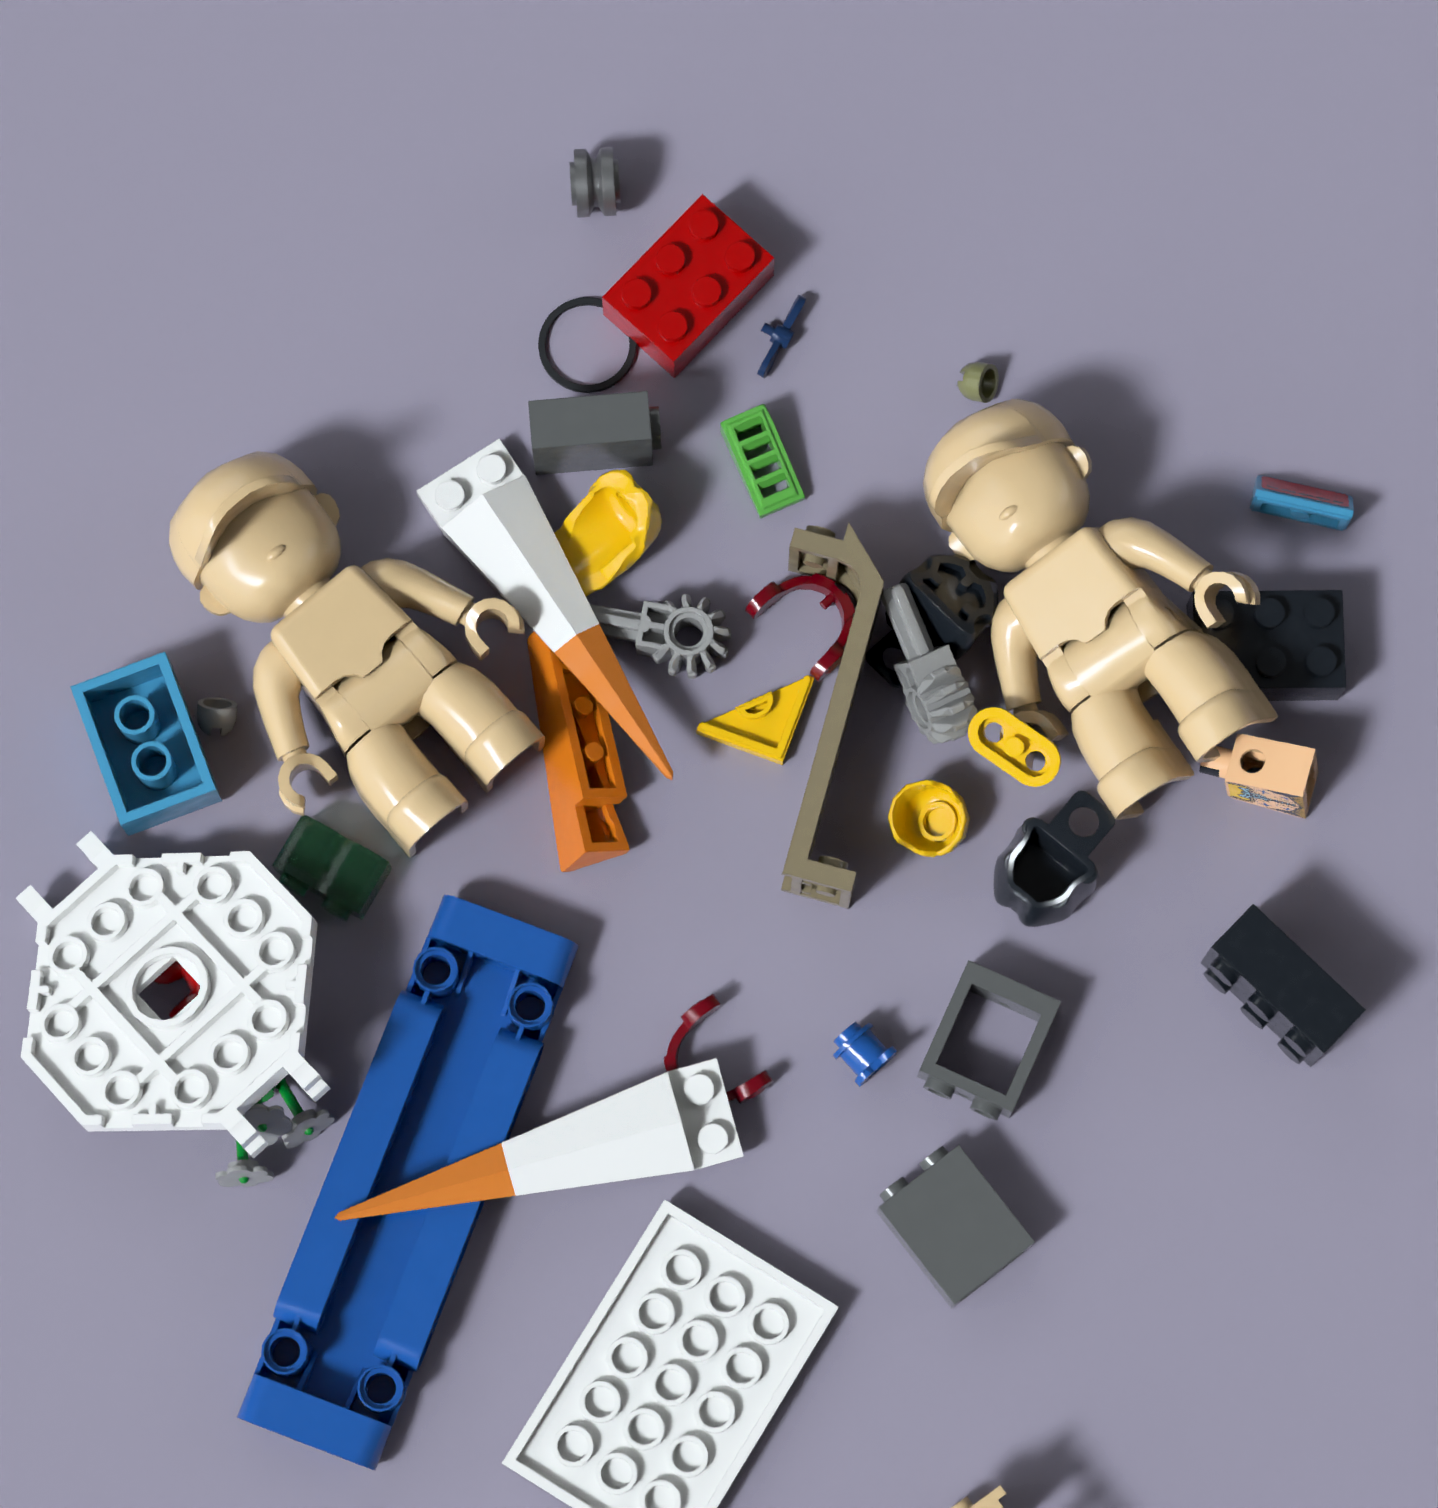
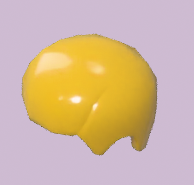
M922 780L906 784L893 797L888 814L892 835L896 842L918 855L932 858L953 852L966 838L970 821L963 797L952 787L935 780Z

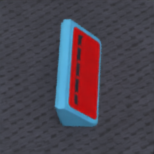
M1258 475L1255 479L1249 507L1252 509L1251 511L1340 531L1346 530L1354 512L1353 498L1350 495Z

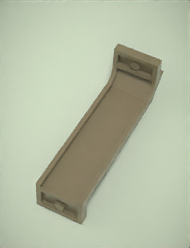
M849 522L844 540L835 538L836 534L833 531L820 526L809 525L806 527V530L795 528L789 547L788 571L807 576H813L817 573L833 580L852 594L857 606L782 875L785 876L781 891L847 909L853 894L857 872L847 870L849 864L837 858L819 856L818 862L810 860L880 609L881 593L884 586L881 575Z

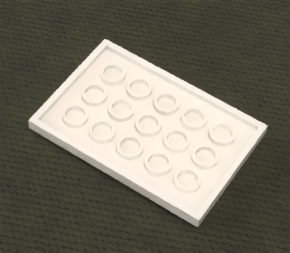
M664 1200L502 1464L572 1508H718L839 1307Z

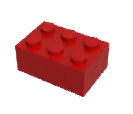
M702 194L602 296L603 315L626 336L634 340L645 353L675 378L774 276L775 258Z

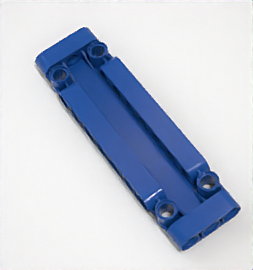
M443 895L421 953L414 960L413 973L406 991L402 990L395 1002L274 1309L273 1317L276 1319L270 1334L262 1344L261 1357L237 1418L371 1470H376L398 1411L406 1399L407 1388L414 1371L417 1372L425 1357L485 1200L342 1221L335 1219V1216L345 1209L509 1140L544 1048L542 1041L547 1028L553 1021L554 1010L579 949L578 944L552 932L461 898ZM439 961L449 965L451 968L450 976L442 984H429L423 979L424 970L432 962ZM532 996L544 1002L545 1010L535 1020H524L517 1014V1007L524 998ZM286 1339L297 1341L300 1347L298 1360L291 1366H278L273 1356L277 1344ZM383 1375L393 1378L396 1384V1392L393 1398L387 1403H374L370 1399L368 1392L372 1380Z

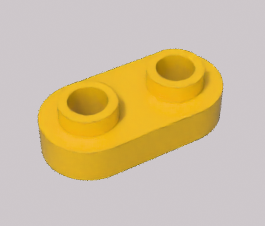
M999 707L986 708L979 711L970 721L968 738L974 750L1019 782L1032 787L1043 786L1051 782L1059 773L1061 755L1057 746L1050 739L1009 711ZM992 722L999 723L1004 729L1003 738L998 742L990 741L985 734L986 727ZM1032 751L1041 752L1045 757V766L1041 770H1032L1027 764V757Z

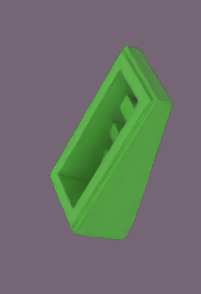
M765 404L756 406L720 423V433L760 519L805 500L802 488ZM759 426L761 427V433L739 442L738 435ZM766 444L769 445L771 451L747 460L745 453ZM777 462L778 470L755 479L753 472ZM785 480L788 488L763 498L760 490Z

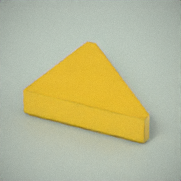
M806 675L799 681L774 692L770 691L705 723L701 722L698 724L696 734L783 765L814 683V677Z

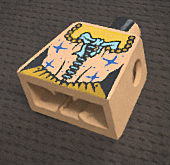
M1237 734L1233 750L1216 746L1220 757L1214 761L1200 763V773L1225 779L1226 791L1229 797L1306 819L1319 773L1316 749ZM1251 768H1260V769H1261L1260 771H1258V772H1256V773H1248V772H1247V771H1248L1249 769H1251Z

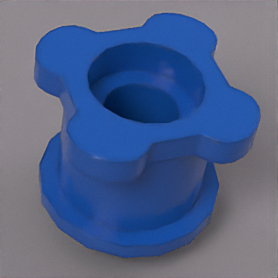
M855 1021L833 1041L839 1047L833 1054V1057L835 1059L841 1057L857 1075L855 1083L860 1087L896 1055L897 1050L893 1046L887 1049L871 1031L873 1028L871 1022L862 1028Z

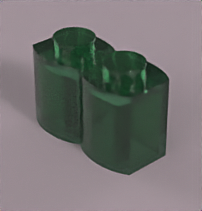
M305 814L300 817L272 864L275 871L281 875L278 881L286 889L301 897H304L307 890L324 899L321 907L344 921H347L350 915L361 920L364 918L392 870L389 861Z

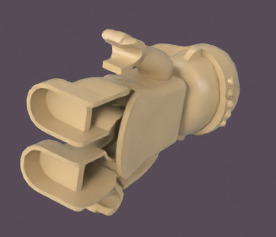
M1023 399L1007 400L965 417L947 431L931 452L925 466L923 479L925 498L932 515L943 530L952 532L949 536V547L955 554L964 556L969 561L976 560L988 568L1002 572H1016L1027 568L1004 587L1005 598L998 604L991 622L990 637L1006 710L1013 712L1016 717L1029 726L1037 724L1051 741H1059L1069 735L1062 722L1054 714L1045 710H1038L1037 704L1042 702L1038 679V655L1039 659L1047 667L1048 675L1057 697L1062 705L1072 713V732L1083 757L1099 781L1097 785L1099 795L1116 820L1135 818L1144 812L1138 800L1169 782L1188 780L1194 775L1191 766L1175 746L1159 720L1152 719L1143 705L1144 702L1157 694L1161 695L1179 722L1178 734L1198 763L1210 762L1219 758L1220 753L1216 745L1240 729L1251 724L1272 722L1278 718L1276 711L1235 653L1216 637L1203 633L1202 629L1162 593L1145 569L1173 581L1189 592L1195 591V607L1207 628H1217L1226 622L1215 604L1219 590L1225 585L1232 590L1236 602L1260 605V592L1256 583L1245 574L1224 571L1212 572V564L1170 533L1149 521L1128 517L1114 519L1101 527H1084L1081 529L1085 523L1090 503V493L1086 479L1092 471V461L1085 448L1075 446L1064 425L1040 404ZM1003 727L1000 731V740L1003 738L1004 735ZM1033 751L1027 757V764L1031 769L1035 754Z
M256 451L226 462L206 473L179 505L170 521L169 547L181 574L197 590H201L200 603L211 614L224 616L232 613L243 620L256 623H272L285 617L273 627L271 631L272 641L261 650L253 668V690L258 709L278 761L284 762L278 775L280 798L285 807L292 813L304 816L305 797L292 789V782L296 775L305 770L316 771L329 786L338 780L337 773L325 760L306 751L310 746L303 723L299 699L302 688L323 716L347 761L351 781L360 798L375 818L389 832L399 847L411 858L416 854V843L435 824L456 808L460 813L468 809V801L446 776L438 772L413 740L419 737L431 725L465 766L469 774L487 793L493 788V780L498 773L523 751L532 745L539 752L544 747L545 736L523 711L518 710L493 681L476 668L457 662V659L449 650L424 630L420 629L401 608H410L431 615L454 626H457L459 623L465 626L466 642L480 661L489 655V647L477 633V627L481 622L487 619H497L505 624L508 628V633L524 634V621L519 611L506 601L498 598H487L474 603L475 597L427 570L403 560L384 558L370 561L361 568L351 565L330 579L338 568L341 555V540L336 527L340 520V514L335 500L329 494H317L314 483L290 460L276 453Z

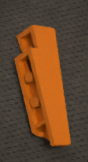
M533 631L527 639L539 727L545 736L543 754L559 865L562 872H570L624 855L630 850L613 804H620L627 797V792L608 712Z

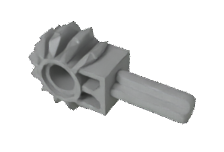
M900 583L885 589L881 593V599L906 657L905 660L893 666L902 685V691L906 696L905 705L909 708L912 716L911 719L917 724L920 733L924 736L926 735L927 739L933 744H942L950 740L955 741L965 736L968 732L970 721L978 711L974 706L975 697L971 694L968 686L969 682L965 681L961 675L960 668L956 664L949 644L933 647L906 583Z
M689 594L682 595V608L679 609L670 600H666L663 604L644 601L642 613L590 604L606 637L636 642L637 655L652 657L656 664L664 663L671 659L668 665L669 675L676 676L682 665L687 666L688 678L696 679V665L702 664L707 672L712 673L716 670V666L710 655L724 659L728 656V648L720 643L732 637L730 628L719 626L726 618L725 612L719 609L708 614L711 603L707 597H703L696 608L692 607ZM685 627H695L703 634L701 641L690 647L681 645L675 638L677 633Z

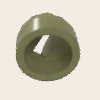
M983 362L968 363L960 370V373L964 376L963 381H957V386L965 398L983 403H988L994 398L999 384V373L994 364Z

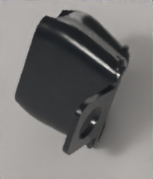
M958 554L932 555L922 565L905 574L899 584L906 583L908 585L933 647L949 644L955 661L962 657L973 646L978 636L991 626L993 615L998 606V585L993 578L984 574L978 568L974 560L969 561L968 558ZM885 611L886 622L893 630L867 652L866 661L892 687L901 688L902 685L896 671L888 668L883 661V652L886 649L898 648L902 650L887 611Z
M1078 791L1049 824L1035 817L1026 819L1017 829L1009 846L996 860L993 883L996 902L1001 906L1011 908L1017 913L1021 923L1028 927L1049 925L1070 917L1075 908L1095 891L1098 870L1088 856L1115 825L1116 819L1111 811L1088 792ZM1088 808L1095 812L1099 820V826L1095 833L1083 837L1076 835L1071 830L1069 817L1074 810Z

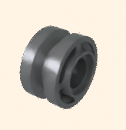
M613 147L600 148L596 158H591L586 149H574V162H569L571 200L572 206H577V217H590L594 207H599L604 216H617L616 203H621L618 159H613Z

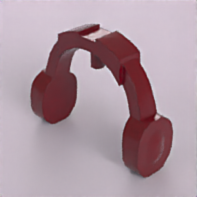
M817 573L813 576L794 577L779 585L774 581L770 582L746 606L745 611L753 619L763 614L786 594L799 589L813 590L826 595L820 602L821 607L825 610L833 602L837 606L842 618L841 633L836 642L810 670V674L820 682L842 660L843 648L846 645L855 613L853 603L847 593L844 594L835 585L833 580Z
M715 994L698 1001L681 1016L684 1022L672 1036L667 1055L664 1056L666 1072L679 1068L678 1054L680 1045L688 1033L721 1006ZM765 1070L747 1082L727 1091L728 1101L731 1102L737 1099L739 1104L744 1103L762 1093L774 1081Z

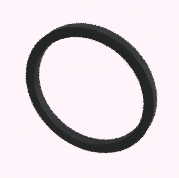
M582 297L561 304L546 318L539 334L538 349L544 369L556 383L575 392L594 393L614 386L628 373L635 359L636 342L629 337V352L624 365L613 377L604 382L592 385L573 383L560 376L551 366L546 354L545 344L548 331L553 322L562 313L575 307L589 305L603 308L602 299Z

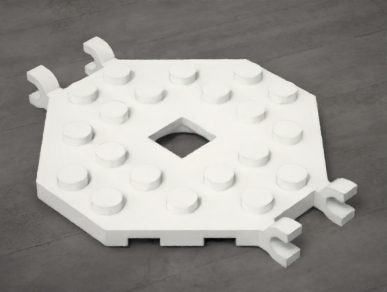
M90 831L76 845L98 869L64 900L52 909L31 885L16 897L17 901L38 922L35 942L39 945L36 970L31 971L27 1003L30 1018L27 1038H23L21 1058L88 1132L228 1130L254 1159L269 1144L243 1116L252 1106L288 1074L293 1077L314 1102L318 1101L331 1089L316 1070L304 1059L318 923L250 851L230 852V856H204L201 852L162 853L160 858H136L133 854L113 855L99 838ZM177 960L200 985L198 995L173 1018L161 1020L138 994Z

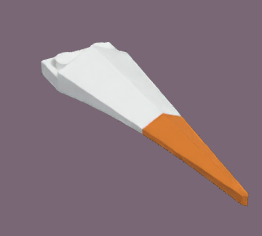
M501 440L494 441L418 489L416 492L419 499L443 535L506 602L519 611L522 619L585 686L667 779L673 780V770L526 476L521 472Z
M717 1058L667 1071L339 1212L335 1219L342 1221L694 1171L743 1157Z

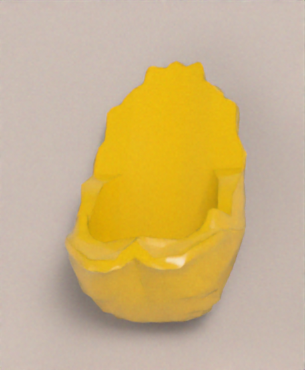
M625 469L611 470L602 474L590 487L587 496L565 518L562 526L554 532L585 596L603 589L627 571L644 554L657 538L661 529L662 518L658 505Z

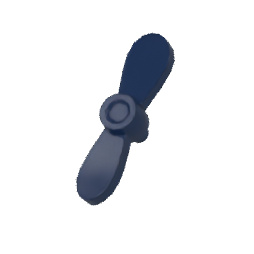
M798 294L783 325L778 324L775 328L767 323L764 324L761 332L771 336L770 342L773 344L764 358L757 375L766 378L780 348L786 349L795 333L790 328L805 304V297Z

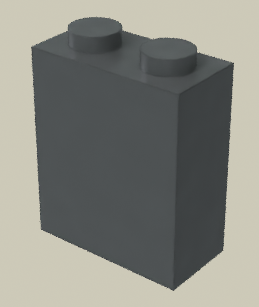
M648 391L528 401L531 444L536 475L652 466V450L662 449L659 406L649 407Z
M960 1145L950 1152L944 1146H941L919 1164L924 1170L922 1174L910 1183L904 1177H901L879 1195L884 1203L877 1209L878 1215L951 1309L1035 1243Z

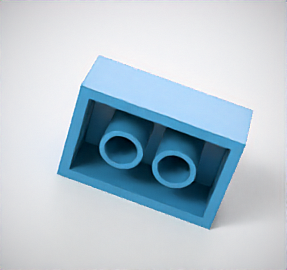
M166 652L70 686L120 825L128 836L222 801L175 671Z

